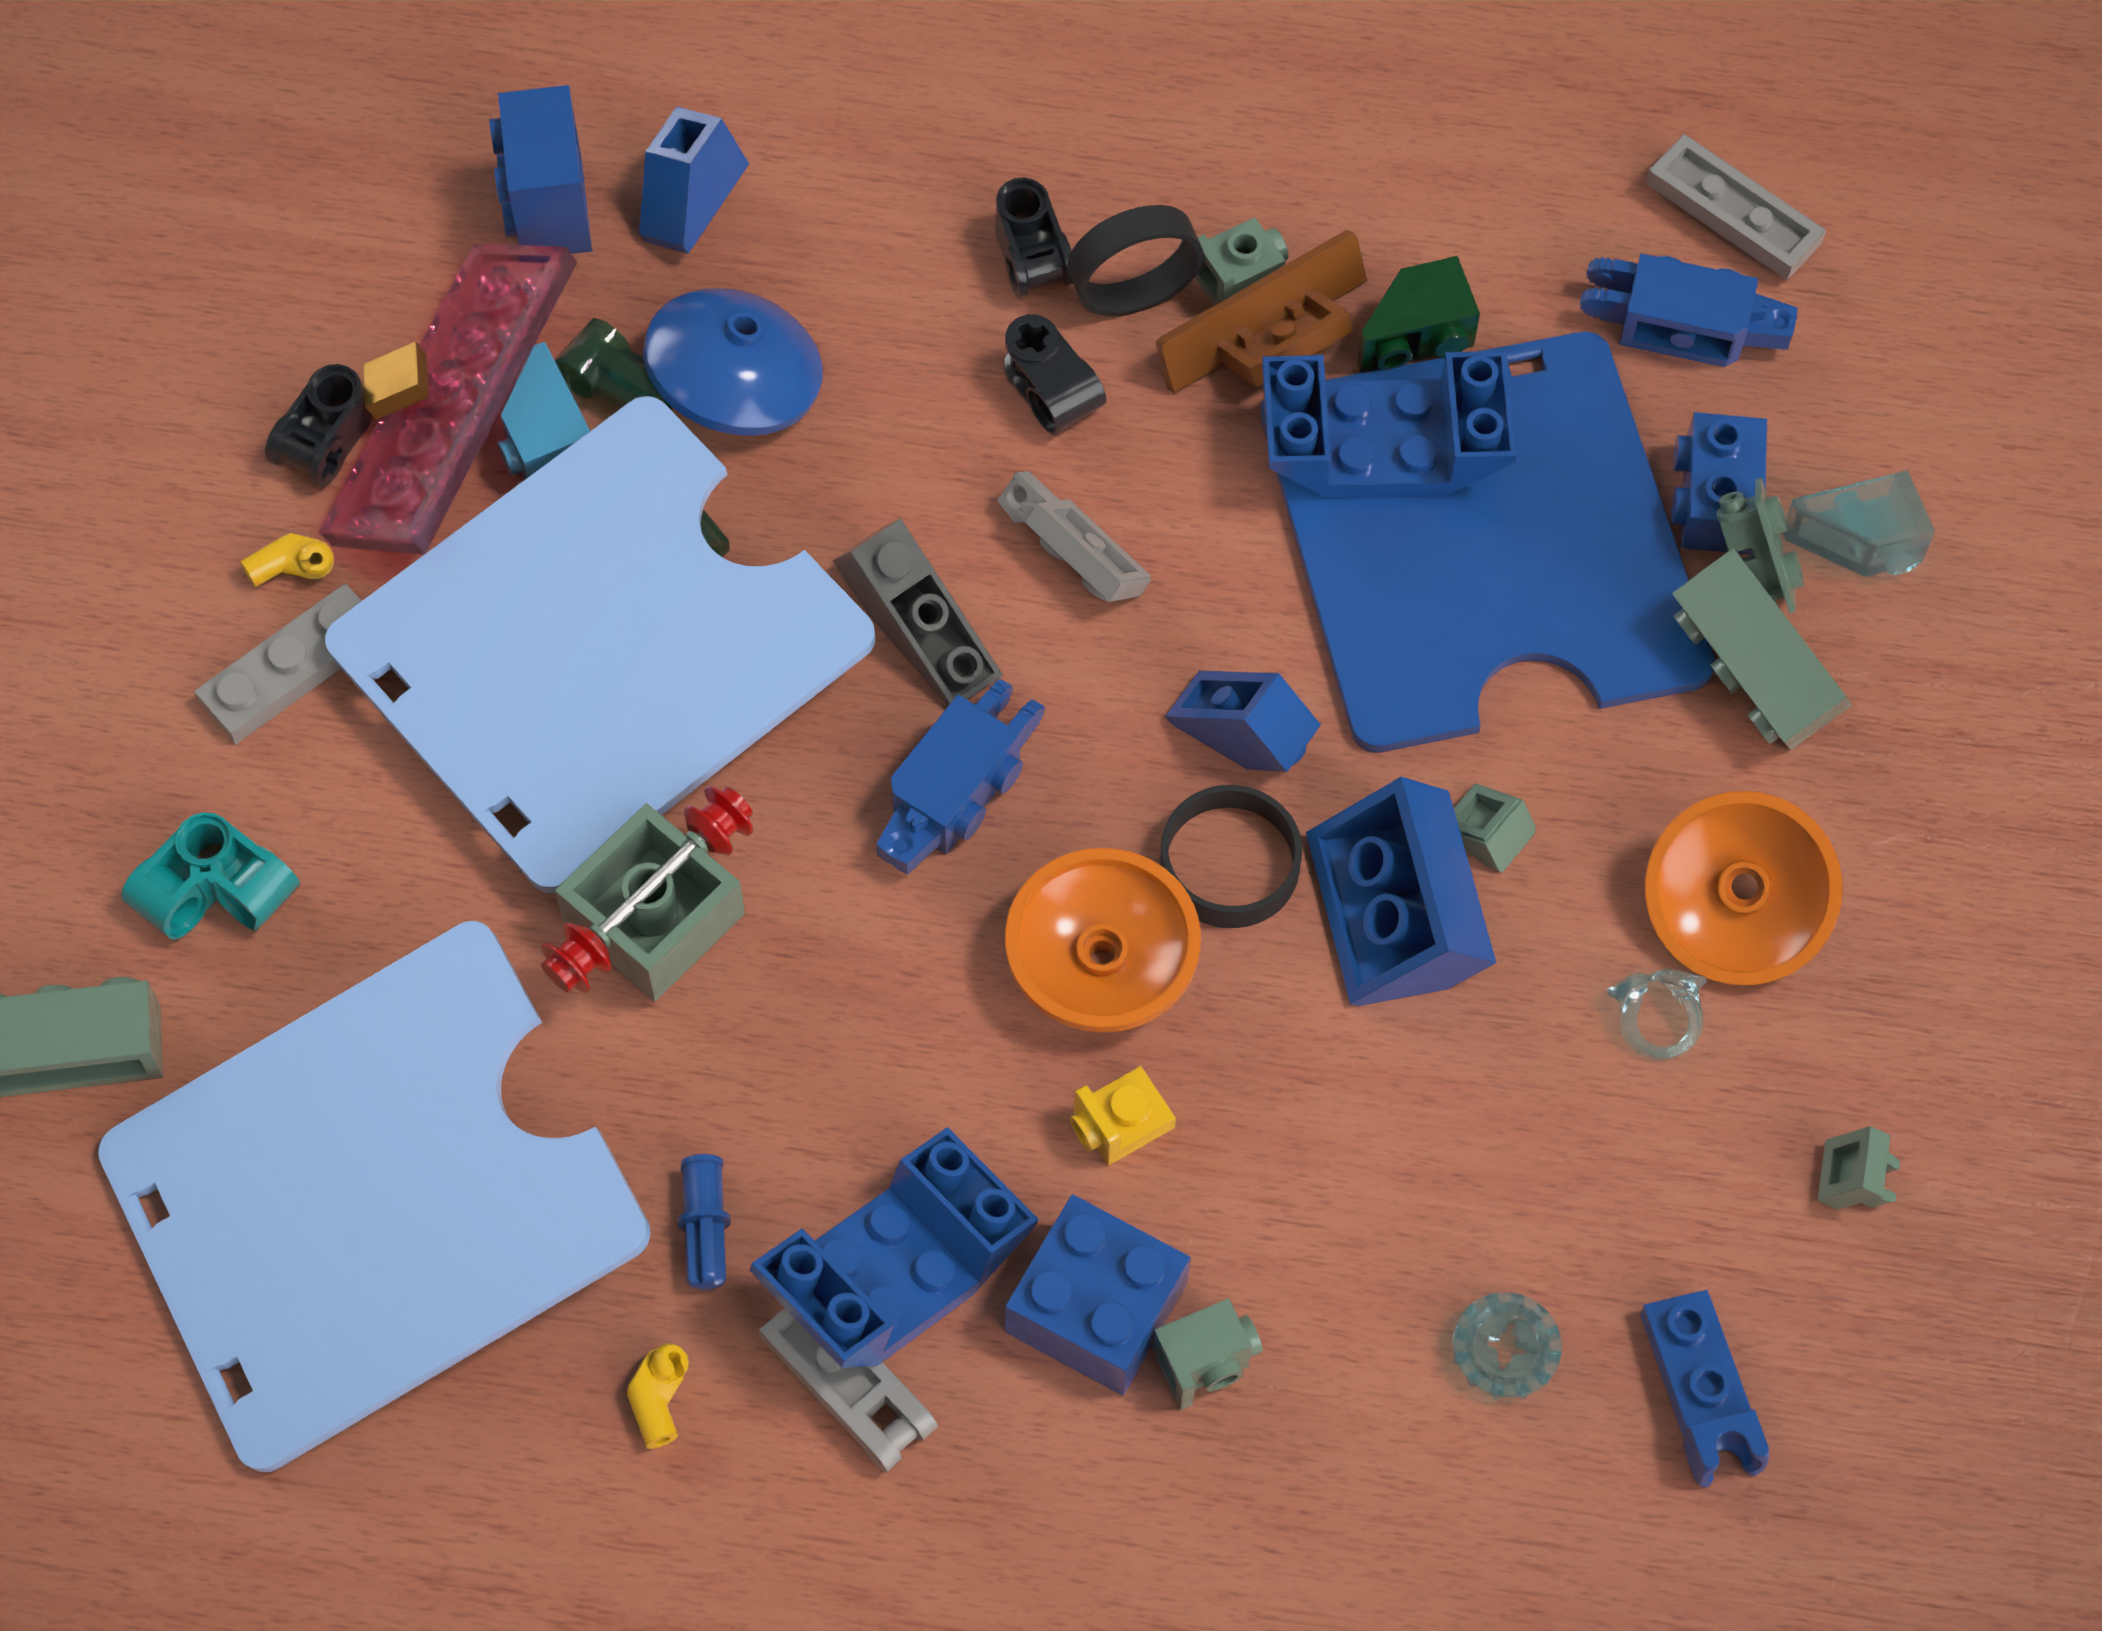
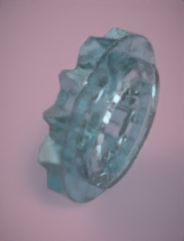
M1494 1293L1476 1300L1462 1313L1453 1334L1454 1363L1458 1364L1465 1374L1469 1386H1477L1490 1393L1494 1400L1501 1397H1519L1523 1400L1532 1392L1547 1386L1556 1372L1561 1359V1336L1552 1316L1536 1301L1516 1293ZM1511 1323L1514 1324L1512 1334L1515 1335V1346L1525 1350L1526 1354H1514L1510 1363H1507L1505 1370L1499 1369L1500 1361L1497 1360L1498 1350L1488 1346L1487 1341L1498 1342L1502 1333H1506L1508 1324Z

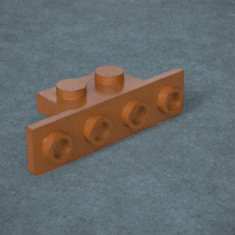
M1349 230L1339 233L1156 340V348L1168 389L1176 393L1222 365L1257 388L1263 384L1262 356H1306L1317 354L1326 350L1332 343L1353 332L1349 312L1333 302V300L1368 281L1357 235Z

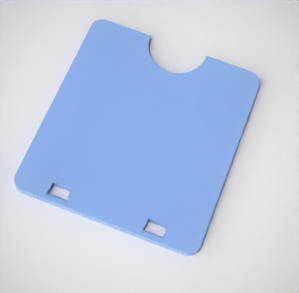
M644 396L630 401L334 621L325 635L327 650L335 663L530 883L545 893H555L557 887L646 803L659 814H664L867 656L875 644V630L871 619L805 550L786 561L767 566L736 564L724 559L712 550L703 537L701 517L709 495L727 476L726 467L661 400L654 397ZM391 669L409 688V690L398 697L396 702H393L374 681V679H379ZM510 802L529 823L515 837L493 815V813L498 812Z
M467 921L448 930L111 1128L100 1142L98 1154L102 1167L239 1459L246 1466L258 1472H271L291 1462L637 1257L643 1252L649 1242V1222L604 1137L596 1126L570 1137L544 1138L521 1130L514 1125L507 1115L501 1094V1082L506 1063L517 1044L526 1034L541 1024L542 1021L498 938L488 926L481 922ZM158 1189L170 1216L152 1228L139 1198L147 1196ZM240 1362L253 1391L234 1403L220 1371L229 1369Z

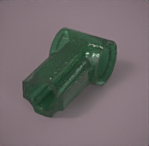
M591 319L554 359L568 388L583 398L592 399L599 395L621 409L636 398L649 396L661 400L672 411V406L663 399L653 386L647 374L644 359L631 350L630 344L616 328L601 319Z

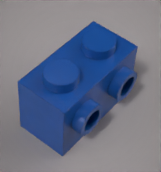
M1694 412L1687 435H1677L1674 447L1673 471L1683 472V488L1675 487L1671 522L1672 524H1681V548L1717 552L1729 551L1716 515L1717 510L1721 508L1719 499L1731 492H1742L1744 499L1755 496V479L1762 477L1766 490L1767 419ZM1753 548L1737 552L1739 554L1754 555Z

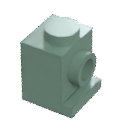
M1255 217L1209 239L1204 234L1198 237L1203 249L1204 258L1195 278L1215 306L1284 266L1289 256L1286 243L1277 229L1270 228L1265 231Z
M1228 1298L1155 1329L1152 1351L1181 1411L1193 1405L1196 1389L1205 1386L1207 1392H1214L1238 1381L1244 1375L1242 1370L1249 1367L1250 1357L1262 1353L1263 1348L1258 1332L1250 1317L1244 1315L1238 1318Z

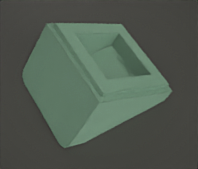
M1476 783L1454 808L1465 851L1498 872H1503L1536 831V826L1523 799Z

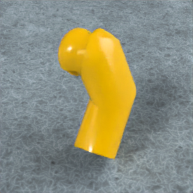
M289 533L245 557L239 563L251 584L256 588L280 573L307 579L325 577L334 565V555L331 548L320 540Z
M665 1343L651 1350L642 1360L628 1385L627 1396L647 1449L663 1447L678 1437L667 1405L681 1384L684 1374L688 1370L689 1361L686 1352L676 1344Z

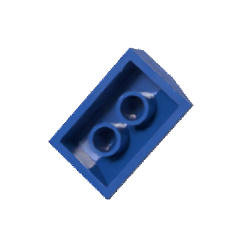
M1401 776L1306 832L1351 1005L1362 1006L1448 990L1497 963L1448 790Z

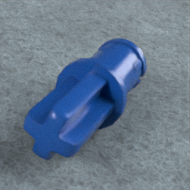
M712 1154L688 1156L682 1159L681 1163L684 1213L680 1214L677 1218L678 1228L685 1233L686 1282L690 1287L698 1288L699 1290L718 1288L726 1282L724 1230L731 1225L730 1214L724 1211L723 1159Z

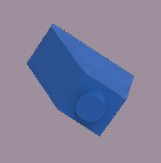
M1198 671L1165 716L1173 726L1250 770L1288 772L1290 767L1295 765L1304 756L1307 748L1306 745L1321 726L1279 673Z

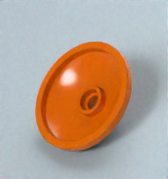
M1731 791L1716 794L1691 805L1681 812L1665 828L1657 840L1648 862L1645 879V897L1648 913L1658 937L1668 951L1693 972L1716 982L1731 985L1769 983L1792 974L1808 963L1829 939L1840 913L1843 893L1842 873L1836 851L1819 824L1795 804L1783 798L1757 791ZM1740 874L1753 876L1758 885L1756 894L1750 898L1737 896L1732 886L1735 877Z
M1083 849L1065 854L1045 864L1020 888L1010 907L1006 921L1005 951L1007 962L1014 981L1022 994L1032 1005L1049 1018L1063 1025L1083 1031H1124L1139 1027L1161 1016L1187 990L1196 972L1200 957L1201 928L1195 906L1183 885L1168 870L1155 861L1121 849ZM1097 951H1107L1114 958L1107 964H1098L1091 959V956Z

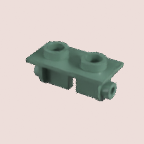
M1762 477L1755 479V496L1744 499L1742 492H1731L1722 496L1719 499L1721 508L1716 512L1717 519L1720 522L1728 550L1730 551L1734 548L1736 552L1753 548L1754 555L1742 557L1741 559L1776 605V600L1785 598L1789 613L1796 612V589L1804 587L1801 565L1795 551L1787 553L1784 551L1779 535L1780 533L1787 532L1783 507L1778 495L1768 498Z

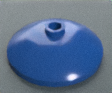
M709 288L677 296L662 306L654 315L644 340L643 359L645 368L658 393L669 405L686 418L719 432L755 436L786 429L801 420L809 412L821 387L823 377L822 361L818 348L810 334L797 319L779 305L750 292L727 288Z

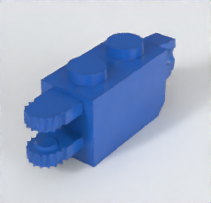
M1640 253L1638 263L1619 259L1611 260L1609 257L1591 260L1586 273L1587 279L1590 280L1589 283L1595 284L1594 286H1600L1601 288L1594 287V289L1588 288L1587 291L1584 290L1579 304L1580 309L1588 316L1623 324L1619 345L1726 367L1738 361L1743 346L1788 350L1798 312L1797 307L1757 294L1756 289L1759 278L1741 275L1731 269H1713L1684 263L1670 256L1656 257Z
M998 679L997 682L995 681L990 686V689L986 691L976 705L958 694L891 776L894 814L876 843L877 856L908 875L936 848L947 855L959 838L965 841L970 839L981 825L986 814L985 806L997 791L1002 794L1006 793L1017 780L1023 767V762L1020 760V749L1042 720L1045 706L1034 699H1030L1019 710L1009 725H1006L998 720L997 717L1009 703L1010 696L1013 693L1012 685L1002 679Z

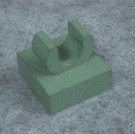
M1869 1126L1826 1139L1817 1201L1837 1210L1860 1203L1869 1207H1876L1896 1201V1193L1884 1188L1886 1173L1900 1170V1161L1893 1154L1889 1153L1891 1135Z

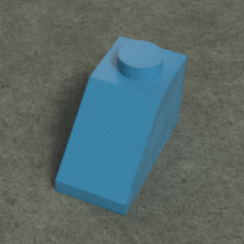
M542 342L533 346L501 413L506 439L497 442L501 457L511 477L521 473L524 480L590 432L546 343Z

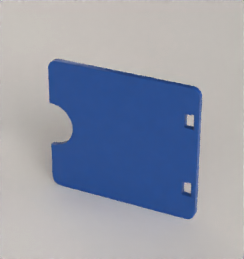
M1578 332L1482 350L1507 351L1508 364L1540 358L1542 371L1512 376L1508 365L1517 451L1516 463L1450 495L1324 498L1276 472L1354 741L1362 749L1380 753L1479 733L1481 724L1478 702L1484 686L1501 669L1523 661L1548 662L1570 671L1588 687L1599 709L1698 690L1710 681L1714 671L1710 664L1715 661L1709 642L1705 638L1695 645L1673 616L1682 609V606L1672 593L1687 583L1688 578L1610 347L1606 340L1598 334ZM1444 358L1407 364L1385 371L1375 370L1327 379L1325 381L1441 379ZM1263 399L1261 404L1260 419L1267 440L1265 405Z

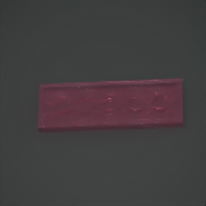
M473 245L419 345L427 354L429 397L379 419L319 531L332 547L425 555L578 263L566 247Z

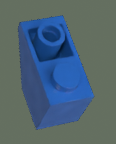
M676 106L645 152L639 235L643 241L689 254L748 167V160L722 118Z

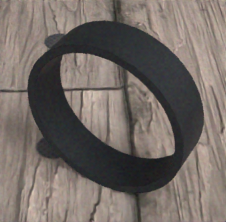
M1148 205L1118 213L1089 230L1072 249L1068 258L1067 268L1080 301L1088 311L1103 316H1123L1155 307L1183 290L1199 272L1203 263L1204 253L1191 221L1183 211L1167 205ZM1159 238L1182 240L1179 247L1167 260L1143 275L1118 283L1097 284L1088 282L1093 273L1106 260L1130 246Z
M1220 785L1206 788L1185 799L1169 817L1162 835L1160 865L1181 883L1172 868L1168 852L1169 847L1179 829L1190 819L1203 812L1219 808H1239L1264 817L1284 836L1290 848L1293 863L1287 879L1274 893L1248 905L1225 906L1206 901L1193 894L1183 885L1195 906L1199 921L1220 928H1242L1263 922L1285 906L1296 888L1302 860V841L1298 827L1283 805L1264 792L1240 785Z

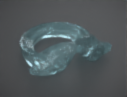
M1663 969L1650 975L1639 972L1633 973L1617 985L1608 988V995L1615 998L1619 1004L1620 1027L1625 1042L1637 1054L1654 1060H1669L1684 1055L1696 1045L1703 1031V1011L1699 989L1707 983L1706 977L1675 969ZM1648 982L1663 983L1685 1007L1688 1016V1029L1684 1037L1673 1046L1658 1047L1649 1043L1641 1035L1638 1028L1637 1015L1643 1002V994L1648 991Z

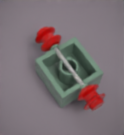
M707 786L704 793L708 804L702 810L690 805L684 809L686 826L689 831L686 835L646 803L555 889L560 914L564 923L562 930L566 941L559 947L549 943L541 945V950L546 957L541 967L560 989L569 993L575 987L583 993H588L591 988L586 975L594 968L609 973L612 969L611 965H613L656 1002L745 915L740 881L707 854L709 851L729 856L733 852V847L729 840L731 835L738 832L742 835L750 836L753 833V827L749 821L753 812L740 794L729 787H725L721 791L713 786Z

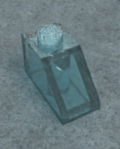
M1908 470L1792 499L1786 516L1787 532H1784L1783 535L1787 541L1867 577L1886 571L1890 575H1898L1915 568L1922 563L1935 530Z

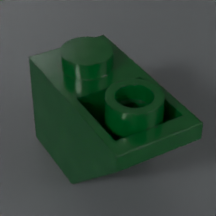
M1458 255L1400 269L1362 330L1357 359L1360 373L1377 369L1383 371L1405 366L1411 361L1436 355L1445 357L1446 352H1462L1466 348L1474 347L1480 312Z

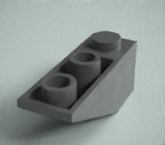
M901 518L880 528L832 560L866 613L947 706L950 705L958 694L968 700L1003 676Z

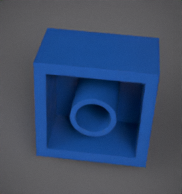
M563 85L498 93L500 117L490 118L489 124L493 152L497 156L498 167H494L499 204L502 203L506 238H518L522 260L592 252L582 156L570 86Z
M1071 1194L1005 1306V1333L1124 1396L1153 1345L1154 1330L1164 1326L1188 1284L1191 1256Z

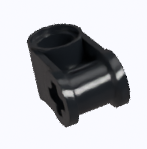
M1026 177L1014 178L1005 182L996 196L995 230L1014 294L1017 298L1028 296L1029 289L1062 281L1065 285L1073 284L1067 268L1071 247L1066 235L1061 231L1048 192L1042 184ZM1024 213L1030 215L1031 217L1017 218L1013 215Z
M1026 314L1016 318L1009 324L1005 333V347L1008 352L1004 359V373L1008 381L1013 384L1028 403L1033 414L1047 432L1056 435L1106 404L1107 400L1103 385L1094 370L1077 355L1049 319L1037 314Z
M341 364L327 365L318 369L310 377L309 382L288 412L276 422L271 430L265 447L266 459L276 466L286 463L308 474L309 481L318 487L329 485L338 475L346 457L362 434L369 428L372 421V414L365 408L364 389L357 373L350 367ZM349 399L343 405L331 407L338 400Z

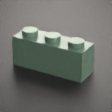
M1734 548L1672 593L1682 606V609L1673 615L1695 645L1706 638L1720 657L1711 663L1710 666L1732 695L1743 687L1757 706L1747 715L1769 744L1780 737L1787 747L1792 750L1852 706L1847 696Z

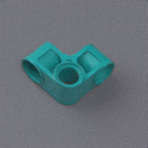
M202 812L192 815L183 821L180 827L150 858L134 869L123 886L121 898L122 901L168 938L176 940L194 929L216 900L241 924L257 932L296 891L301 883L293 871L268 849L255 844L223 817L215 813ZM213 844L223 845L220 852L215 856L207 859L197 858L201 850Z

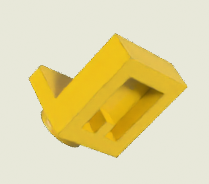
M1139 1066L1092 1093L1087 1085L1074 1091V1115L1070 1117V1123L1083 1147L1088 1152L1097 1149L1109 1166L1174 1129L1176 1117L1142 1066Z

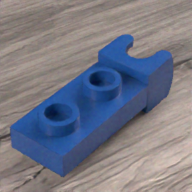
M1708 1289L1644 1304L1640 1316L1680 1430L1685 1439L1683 1448L1696 1483L1703 1488H1707L1712 1484L1713 1472L1716 1471L1720 1462L1719 1451L1734 1453L1741 1461L1743 1469L1748 1475L1756 1476L1760 1474L1768 1464L1769 1447L1755 1410H1751Z

